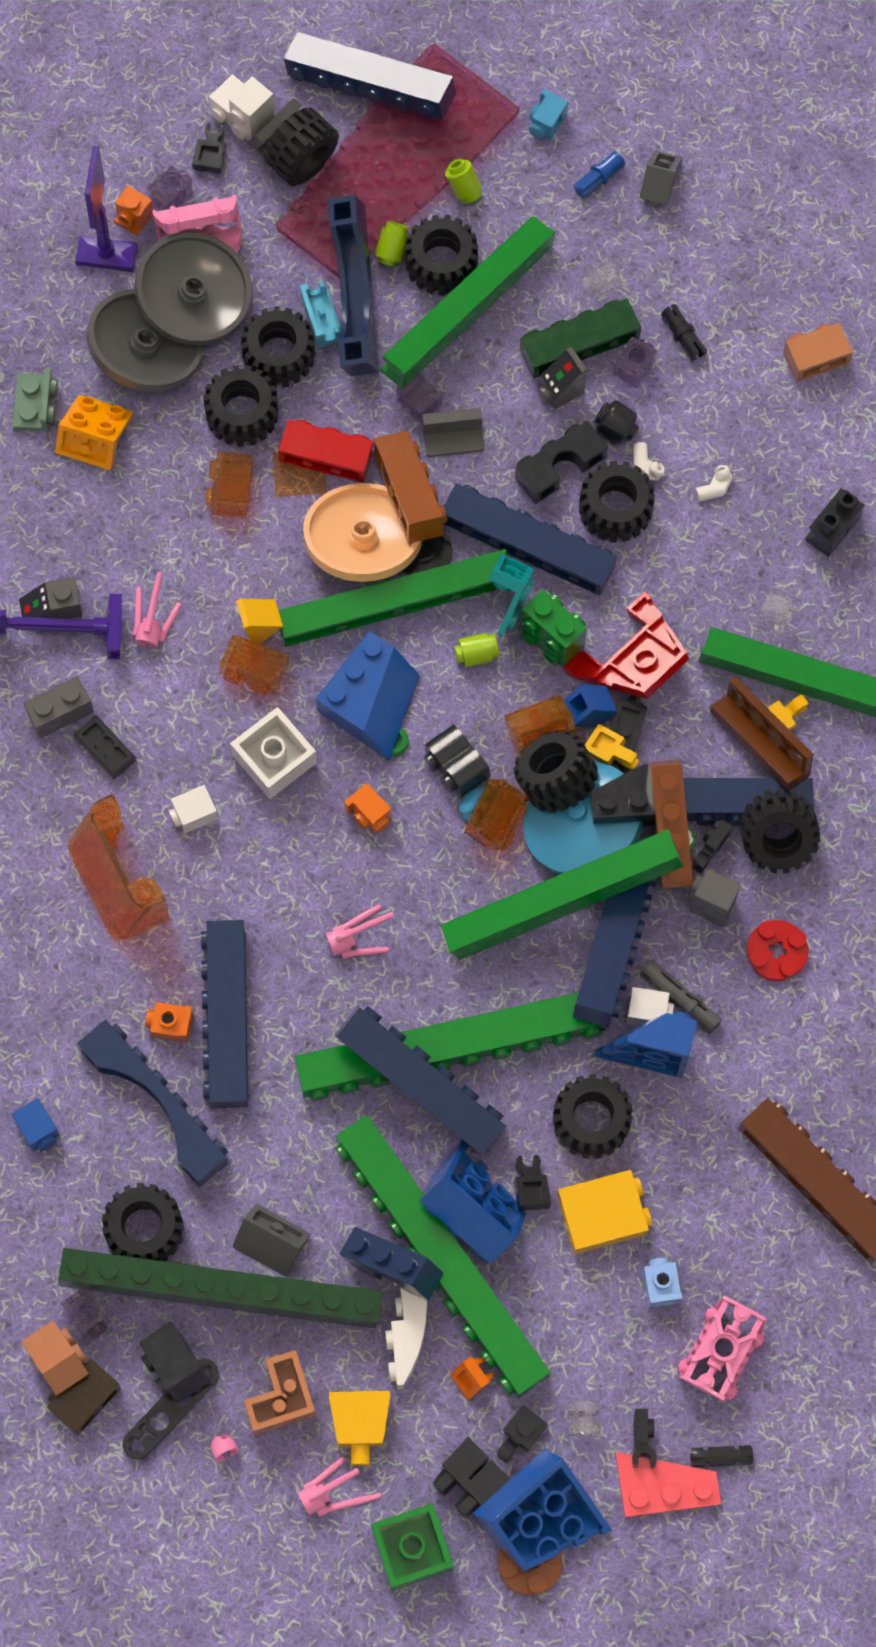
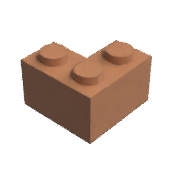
M296 1350L265 1359L274 1391L244 1400L255 1437L316 1417Z

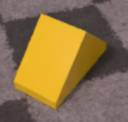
M275 599L236 600L244 629L253 646L262 644L283 627Z

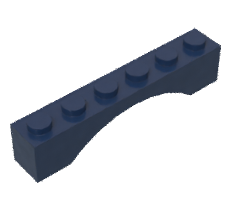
M355 194L327 199L329 228L336 252L341 287V326L338 337L340 367L350 376L376 373L379 370L366 208L364 203Z
M105 1019L77 1043L79 1050L99 1073L115 1075L131 1081L148 1092L160 1104L169 1117L175 1131L179 1165L200 1188L228 1164L227 1157L225 1156L228 1153L227 1149L217 1138L212 1141L205 1133L208 1130L207 1126L197 1115L192 1118L187 1113L185 1108L188 1105L177 1092L172 1095L166 1089L165 1085L168 1082L157 1069L152 1072L145 1065V1062L148 1060L137 1046L131 1049L124 1041L128 1037L118 1024L111 1026Z

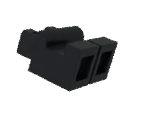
M841 488L809 526L810 532L806 536L805 541L829 557L860 520L865 505L852 493Z
M469 1437L442 1464V1471L433 1482V1486L443 1496H446L456 1485L465 1492L454 1505L465 1518L471 1516L473 1512L511 1480L492 1460L488 1462L489 1457ZM478 1470H480V1471L470 1480V1478H471Z

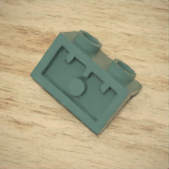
M45 368L44 374H17L13 430L48 432L49 423L55 422L56 409L55 405H51L52 396H57L58 379L53 378L51 368Z

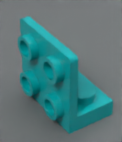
M503 554L499 557L488 579L493 581L494 586L500 590L516 592L497 633L501 636L504 635L507 628L513 630L523 609V606L518 603H525L535 582V579L530 578L534 568Z

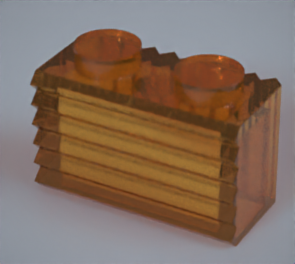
M217 452L216 461L211 460L209 478L214 480L213 488H207L206 505L211 507L212 515L247 518L254 466L253 455Z
M233 634L219 667L223 678L232 684L239 685L240 682L251 685V689L258 694L267 695L269 692L276 695L290 661L287 654Z
M489 779L464 834H467L477 843L490 850L504 851L513 841L514 829L517 827L519 820L524 817L529 799L504 779Z

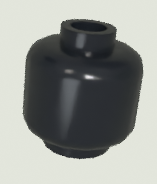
M618 400L610 404L605 402L594 419V422L597 423V433L614 444H620L624 439L631 441L639 429V426L635 424L637 413Z

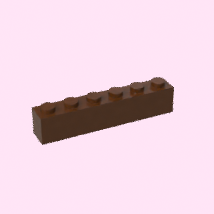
M767 1098L741 1122L738 1129L872 1265L876 1261V1201L870 1194L865 1191L861 1193L853 1185L855 1183L853 1177L846 1170H839L831 1162L833 1160L831 1155L823 1147L819 1146L817 1148L809 1140L810 1134L800 1124L794 1125L787 1118L788 1112L779 1102L775 1101L773 1103Z

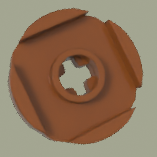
M501 1548L497 1559L499 1574L505 1585L515 1593L524 1596L538 1595L551 1589L559 1579L563 1565L561 1551L558 1556L541 1563L537 1569L531 1568L529 1572L521 1570Z

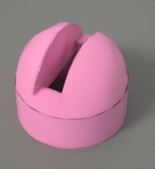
M227 1434L216 1436L211 1442L210 1448L216 1462L226 1460L222 1454L231 1451V1456L239 1452L235 1440Z

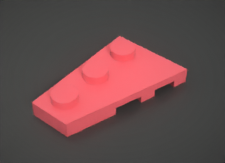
M615 1452L625 1518L721 1505L716 1471L657 1460L655 1468H650V1459L639 1457L638 1468H633V1455Z

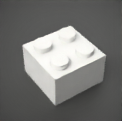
M278 707L230 743L232 756L269 799L273 798L317 763L315 749Z

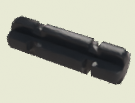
M750 1445L738 1446V1449H734V1446L708 1447V1450H704L703 1447L690 1449V1463L692 1467H705V1464H709V1467L734 1466L735 1462H740V1465H751L754 1459L753 1449Z

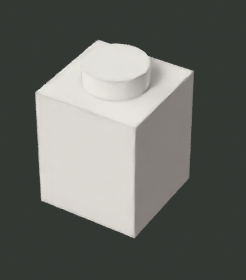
M205 785L171 799L173 809L168 811L175 828L181 826L184 834L218 820L217 811Z
M632 987L627 1024L638 1026L665 1013L673 1014L674 1003H668L669 993Z

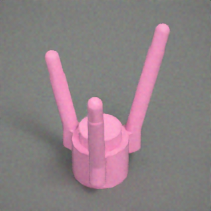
M158 572L156 575L147 618H144L142 623V588H136L135 626L132 636L135 637L134 642L138 645L145 646L148 642V647L157 648L158 642L164 643L167 632L182 606L180 602L175 605L162 629L160 628V622L153 619L161 586V572Z
M378 904L345 924L332 928L333 931L326 933L333 955L342 954L344 960L353 956L389 952L388 947L351 950V947L356 946L353 935L393 918L394 914L392 912L350 929L381 910L382 906Z
M341 1457L314 1480L304 1484L305 1489L298 1492L308 1515L310 1516L317 1512L319 1517L332 1511L379 1500L382 1498V1495L376 1493L329 1505L325 1504L331 1501L327 1492L347 1482L360 1472L359 1469L355 1468L324 1486L321 1482L346 1462L345 1457Z

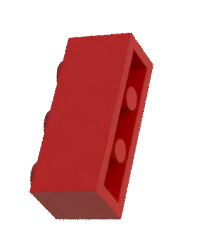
M288 420L278 450L279 462L364 483L373 456V441L360 434L352 436L341 433L332 427L320 428L312 426L311 423L304 420Z

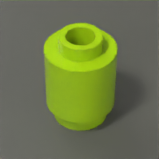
M457 159L448 165L445 176L455 197L463 204H469L479 199L482 195V184L472 163L469 160Z
M387 221L386 227H382L375 255L380 257V263L389 266H395L396 262L402 263L406 251L409 227L392 221Z
M485 632L458 639V645L454 646L456 661L458 664L463 663L464 668L493 662V658L500 657L495 634L487 635Z

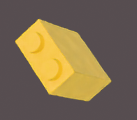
M631 1170L558 1189L557 1197L574 1255L647 1236L648 1226H652V1220L648 1208H642L639 1196H643V1189L639 1177L633 1178Z

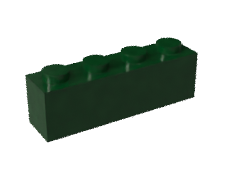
M628 298L621 301L612 300L602 308L594 311L585 310L573 319L556 321L549 328L541 331H529L520 338L519 350L534 379L540 377L566 349L572 347L582 361L640 339L641 325Z

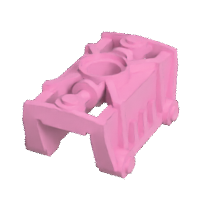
M236 194L229 198L218 200V197H215L209 202L178 208L170 206L168 210L152 211L158 241L161 240V236L168 234L197 232L223 241L237 254L238 250H240L243 234ZM218 223H237V225L225 228H221L216 225Z
M723 1296L715 1307L711 1306L710 1309L708 1308L704 1315L706 1317L705 1321H707L688 1358L681 1360L677 1367L679 1368L677 1372L680 1373L679 1379L723 1403L728 1399L731 1401L738 1392L736 1390L738 1387L736 1386L737 1381L754 1349H758L759 1346L761 1347L765 1340L762 1333L767 1320L764 1316L726 1296ZM728 1304L734 1307V1322L732 1325L727 1324L723 1331L721 1318ZM751 1316L756 1318L757 1320L749 1335L738 1339L741 1331L738 1329L740 1324L746 1322ZM722 1339L728 1340L733 1346L732 1354L727 1357L719 1356L715 1351V1343ZM709 1358L707 1366L710 1368L707 1373L702 1374L696 1381L691 1379L690 1377L697 1363ZM723 1366H725L727 1378L719 1393L713 1390L715 1382L713 1376L716 1371L721 1372Z

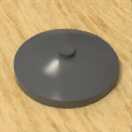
M182 232L159 240L146 252L136 273L135 296L142 315L158 333L172 341L186 345H207L228 337L239 327L250 306L252 285L249 272L243 260L229 245L207 234Z
M135 289L120 291L102 300L90 317L86 333L88 350L93 361L101 371L125 387L144 392L167 391L182 385L195 373L203 354L204 345H186L172 341L151 327L138 307Z

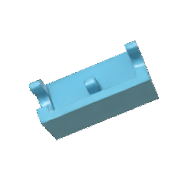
M322 281L318 284L319 288L315 290H310L308 284L300 286L301 302L307 320L310 323V328L313 330L317 349L338 344L340 324L329 291Z

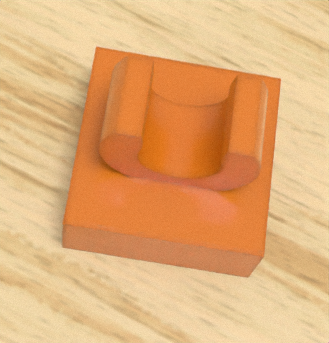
M471 1356L464 1360L450 1374L467 1401L477 1396L494 1377L493 1372L485 1375L479 1367L485 1362L483 1358L474 1360Z

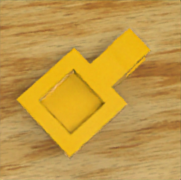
M801 694L785 707L778 700L767 708L789 730H792L796 727L793 718L808 709L806 706L809 703Z
M598 724L585 744L593 758L608 765H611L615 759L627 769L633 770L640 762L637 759V753L623 747L626 743L623 736Z

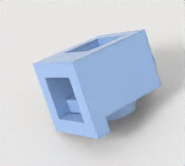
M667 1258L650 1260L649 1266L643 1268L649 1308L680 1304L682 1293L680 1291L676 1262L668 1263ZM659 1275H665L668 1278L666 1285H660L657 1282Z

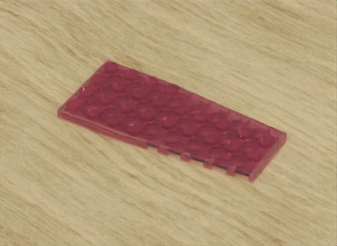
M434 42L412 65L453 76L456 95L444 119L426 118L419 113L408 110L402 111L388 104L374 103L357 123L356 130L340 144L338 152L333 158L329 157L324 163L323 170L315 179L312 178L306 185L307 189L298 200L295 199L289 206L290 210L281 221L278 220L276 222V228L281 234L339 279L337 257L329 228L327 199L355 194L364 203L370 254L376 249L382 227H386L387 221L405 224L449 185L445 171L451 162L463 159L469 160L472 163L519 114L520 108Z

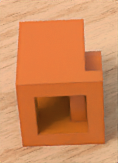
M127 186L115 201L117 217L114 219V222L138 236L153 217L152 200L132 187Z
M368 783L363 785L344 802L345 812L349 815L354 811L355 813L352 816L363 829L368 826L373 832L376 831L379 834L391 823L389 820L391 818L390 806Z
M155 1002L154 1010L148 1009L145 1027L150 1028L151 1037L188 1043L194 1014L192 1006L186 1005L184 1007ZM166 1015L174 1017V1020L169 1024L162 1021Z

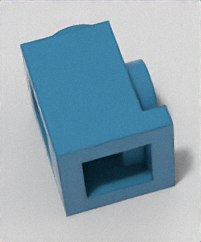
M543 89L540 94V105L536 103L529 116V119L532 120L529 132L536 138L542 139L545 137L551 140L567 115L568 101Z

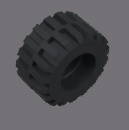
M306 107L298 110L284 120L270 137L263 154L264 162L289 185H300L315 176L329 161L338 144V131L313 108Z
M434 215L430 221L427 218L421 220V226L416 224L412 228V234H408L407 272L409 271L411 281L416 280V286L419 289L426 286L427 293L433 295L434 290H439V296H445V290H450V292L454 290L477 268L478 244L475 233L471 234V227L468 224L462 226V220L459 218L453 221L450 215H445L442 219H439V215ZM444 246L454 250L458 256L452 261L438 263L429 259L426 253L432 248Z
M280 306L273 307L274 311H268L267 308L262 309V315L260 316L255 313L251 316V323L246 322L244 325V332L241 334L242 358L244 366H252L253 372L257 369L263 371V378L269 376L272 380V386L275 385V388H277V383L282 382L284 388L289 387L290 380H293L295 384L300 382V374L306 377L309 373V367H313L315 356L314 333L310 328L308 320L303 321L302 314L297 312L294 315L291 308L286 307L285 311H281ZM273 338H285L295 345L290 352L279 356L268 354L262 349V346Z
M235 365L233 370L228 371L225 368L221 370L220 377L215 374L211 378L212 384H207L205 388L204 408L208 427L211 432L214 430L215 437L220 440L224 436L225 443L231 445L233 440L237 441V447H244L243 441H249L250 446L255 445L257 437L261 441L266 439V431L272 433L275 429L274 422L277 423L279 411L277 391L275 385L272 386V380L269 376L263 378V371L257 369L253 372L252 366L245 365L244 369H239V365ZM238 396L250 397L258 403L253 411L244 415H236L225 409L227 402Z
M617 460L610 461V466L602 463L598 465V471L592 469L589 472L588 478H585L583 481L579 501V514H582L581 521L584 526L589 524L588 531L592 535L598 531V538L603 541L605 536H610V542L617 543V537H622L623 542L629 541L630 534H633L634 538L640 535L641 528L645 530L649 520H651L655 501L653 483H649L650 477L646 473L640 474V467L636 465L634 468L629 467L630 462L623 461V465H617ZM620 491L627 494L634 504L627 510L613 511L606 508L601 503L600 498L608 492Z
M554 730L550 734L546 735L544 733L539 735V738L531 740L529 745L520 751L521 756L516 758V767H514L515 779L531 804L542 812L546 810L548 813H555L557 810L562 812L566 811L569 806L575 807L578 805L577 802L581 799L584 800L588 796L587 793L594 789V781L598 779V773L596 772L598 767L595 760L578 735L575 733L570 734L567 730H562L560 733L558 730Z
M777 788V793H771V790L764 791L765 796H755L753 798L754 804L748 803L745 807L746 814L741 816L740 827L744 849L748 853L749 859L753 863L757 862L758 867L763 870L766 867H769L772 873H777L778 869H782L783 873H789V868L792 867L798 870L802 868L801 863L803 861L809 863L812 860L811 853L816 854L818 851V842H820L821 836L814 808L811 803L808 804L806 797L803 795L798 797L796 791L790 790L789 793H785L784 788ZM786 822L796 826L795 831L783 839H772L764 835L765 831L776 823Z
M590 1074L587 1079H584L582 1075L576 1077V1082H568L565 1085V1089L559 1092L553 1112L554 1132L556 1137L559 1136L560 1144L563 1147L567 1145L570 1148V1153L576 1155L577 1152L581 1153L582 1158L588 1159L589 1155H595V1159L602 1158V1155L605 1153L609 1156L614 1153L615 1148L622 1146L630 1130L633 1109L632 1104L628 1102L629 1096L627 1092L620 1090L621 1085L616 1081L614 1084L610 1083L609 1077L604 1075L602 1079H597L596 1074ZM587 1101L599 1102L610 1112L611 1122L608 1127L601 1131L591 1132L584 1130L574 1119L576 1107Z
M137 1183L135 1188H131L130 1185L123 1187L124 1192L119 1194L117 1191L112 1196L114 1200L106 1204V1213L102 1215V1231L108 1247L113 1255L166 1262L168 1255L175 1254L177 1251L176 1246L178 1243L181 1244L183 1238L182 1230H184V1225L177 1202L174 1198L170 1197L166 1190L162 1189L161 1191L154 1184L145 1187L144 1183ZM142 1209L156 1212L161 1218L162 1226L154 1238L145 1242H137L126 1236L124 1225L132 1213Z

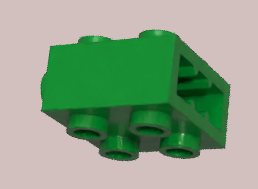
M542 589L522 609L521 636L529 645H538L544 651L543 656L549 663L554 666L558 663L563 668L584 649L587 631L586 624L576 613L570 614L556 595L552 593L549 595Z

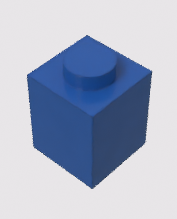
M582 684L563 700L573 725L578 727L596 728L598 724L602 725L618 712L606 686Z
M39 1098L11 1114L32 1151L38 1148L40 1151L47 1150L57 1142L55 1138L60 1136L58 1129Z

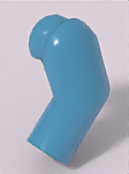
M492 783L474 788L464 795L459 804V812L462 813L463 820L472 821L478 816L476 808L479 803L496 797Z

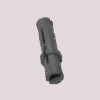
M653 959L641 970V976L652 983L659 991L668 992L669 999L679 1006L683 1013L691 1015L693 1020H698L697 1023L709 1034L720 1025L723 1019L702 1002L703 999L699 995L695 996Z

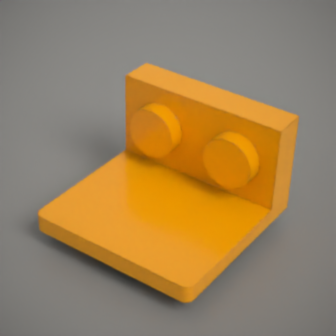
M78 395L59 423L55 453L111 470L115 462L117 441L131 421L133 411L124 409L119 405H111L96 400L90 396Z

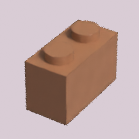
M839 322L834 325H821L815 331L805 335L798 333L791 336L785 342L783 353L796 382L850 364L853 350Z
M54 1320L21 1341L56 1396L89 1374L82 1364L87 1360L86 1356L65 1327L60 1331Z

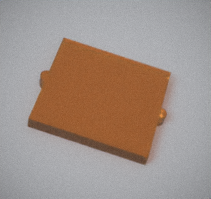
M273 452L274 471L271 475L275 478L276 497L327 493L326 473L279 462V453Z

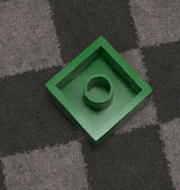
M433 1503L371 1524V1530L391 1591L453 1571L452 1559Z

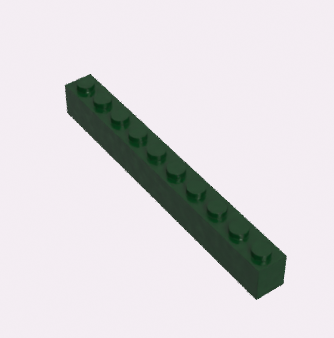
M63 1248L58 1286L367 1328H376L378 1324L382 1291L68 1248Z

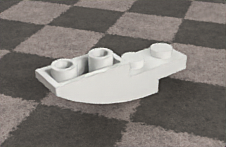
M401 1287V1297L395 1298L397 1317H403V1320L391 1321V1330L385 1331L387 1350L394 1351V1362L388 1363L390 1382H397V1390L404 1389L418 1361L424 1339L427 1300L404 1291Z

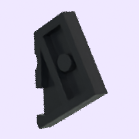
M643 764L590 792L593 824L654 821L655 808L648 764Z

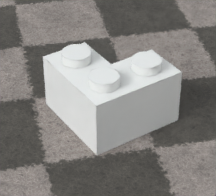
M232 74L209 96L210 113L220 123L223 121L231 126L232 132L241 140L246 138L249 141L275 116L273 93L253 77L244 84Z

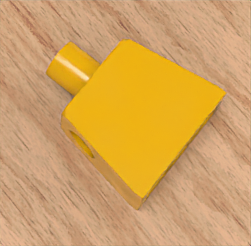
M390 1391L329 1392L338 1448H351V1466H370V1447H383L390 1406Z

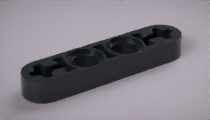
M204 1358L198 1360L203 1369H206L208 1366L212 1368L210 1371L212 1379L200 1388L202 1390L198 1394L196 1391L191 1394V1401L188 1405L178 1406L174 1403L171 1394L166 1397L163 1395L126 1434L122 1445L124 1452L132 1460L146 1458L211 1390L219 1378L218 1367L213 1361ZM160 1412L165 1413L169 1417L168 1426L163 1430L154 1429L151 1426L153 1415ZM146 1425L149 1432L157 1436V1438L151 1441V1438L148 1436L143 1442L145 1447L143 1452L138 1450L133 1453L130 1452L132 1445L129 1441L133 1437L139 1440L145 1434L140 1428Z

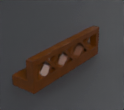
M736 676L730 679L727 695L711 704L710 713L786 790L810 777L814 754Z

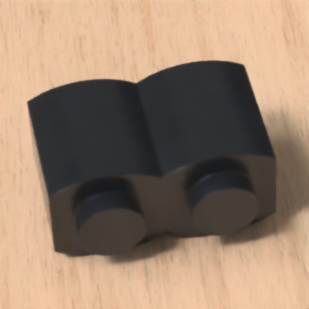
M452 725L424 744L426 751L424 759L433 771L438 769L444 775L441 777L442 781L450 792L455 790L462 797L491 777L486 761L471 746L455 725Z

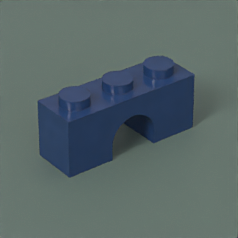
M354 1227L339 1253L359 1271L379 1280L384 1276L395 1282L404 1291L429 1301L444 1274L427 1257L357 1227Z

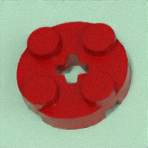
M781 920L764 921L750 935L746 947V955L753 970L760 977L774 982L785 981L793 978L804 968L809 953L806 942L807 938L803 931L789 922ZM776 943L782 945V949L786 951V955L780 954L779 958H774L773 952L769 950V947H775Z

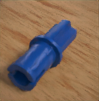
M613 151L601 163L591 166V171L574 184L576 193L585 198L602 183L604 185L607 184L608 178L624 167L625 161L618 152Z

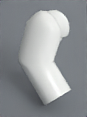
M634 443V466L640 467V474L646 473L650 477L649 481L659 480L664 474V466L661 463L657 464V462H652L648 459L647 443Z
M725 465L718 466L714 470L715 475L710 485L695 488L698 502L722 497L726 494L732 482V474L729 467Z

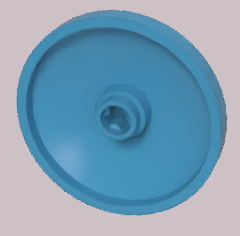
M595 762L598 767L596 771L598 779L594 781V789L620 777L624 773L611 765ZM591 791L587 793L588 796L584 800L581 799L577 802L578 805L575 807L569 806L566 811L560 812V810H557L555 813H548L547 810L544 812L538 810L528 799L523 815V833L527 846L537 861L547 870L560 875L637 843L644 821L593 824L590 804Z

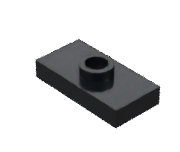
M97 715L73 734L74 738L113 780L137 761L133 753Z

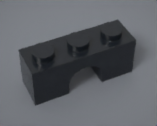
M588 421L581 425L574 424L558 440L555 441L553 439L545 443L541 447L540 452L532 457L527 455L517 463V467H515V479L532 501L537 504L559 489L560 477L553 469L557 463L561 461L573 462L584 473L607 458L608 446Z

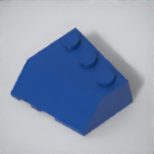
M369 631L315 698L317 711L390 761L396 739L399 737L402 722L410 706L420 676L394 646Z
M683 1012L665 1013L626 1031L594 1050L592 1057L682 1078L689 1059L698 1020L691 1019V1015Z
M462 1139L432 1175L420 1202L429 1214L437 1216L443 1221L454 1236L462 1238L471 1247L476 1256L484 1258L491 1264L516 1240L527 1213L524 1210L518 1211L517 1201L502 1184L495 1183L493 1185L489 1181L490 1177L487 1172L489 1168L482 1160H479L477 1163L471 1160L465 1152L470 1146Z
M544 1449L473 1512L492 1540L523 1571L558 1556L559 1552L573 1545L578 1547L586 1543L590 1537L612 1531L564 1459L547 1449Z

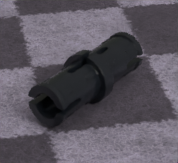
M676 304L671 305L672 311L670 307H667L661 313V316L674 333V340L680 342L690 360L693 362L697 360V355L699 358L706 355L707 349L704 348L694 333V326L691 323L688 324Z

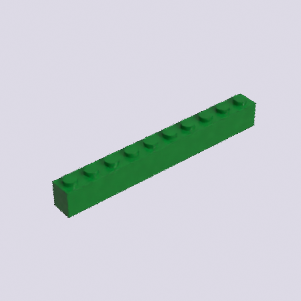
M577 992L401 1033L406 1036L403 1042L413 1050L417 1045L431 1056L427 1062L434 1068L438 1069L442 1065L447 1070H450V1065L462 1063L464 1067L479 1064L481 1062L480 1058L493 1056L494 1060L504 1059L511 1056V1051L523 1049L524 1053L535 1052L542 1048V1044L553 1042L554 1046L566 1045L572 1042L571 1038L583 1035L584 1039H593L601 1036V1031L606 1030L607 1027L573 1018L579 994ZM346 1045L295 1056L303 1098L310 1097L311 1101L325 1099L329 1097L328 1093L340 1090L341 1094H349L358 1091L360 1085L371 1083L372 1087H380L390 1083V1080Z
M365 1115L337 1134L336 1142L338 1145L334 1147L344 1163L350 1160L356 1171L353 1172V1175L362 1188L368 1186L374 1196L370 1199L381 1214L386 1211L392 1220L389 1223V1227L398 1239L404 1237L410 1245L409 1250L427 1257L444 1273L435 1291L439 1288L442 1290L447 1298L443 1301L444 1305L453 1317L457 1314L465 1323L461 1328L467 1338L472 1343L477 1340L484 1351L480 1355L490 1369L496 1367L502 1375L498 1380L508 1395L514 1393L519 1399L550 1376V1371L455 1237L448 1230L445 1223L437 1216H432L426 1211L424 1205L420 1202L423 1192L369 1116Z

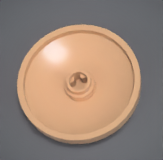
M356 483L333 489L321 496L311 506L304 521V544L310 558L328 574L348 581L368 582L393 576L405 569L416 558L422 545V541L408 543L385 486L379 484Z

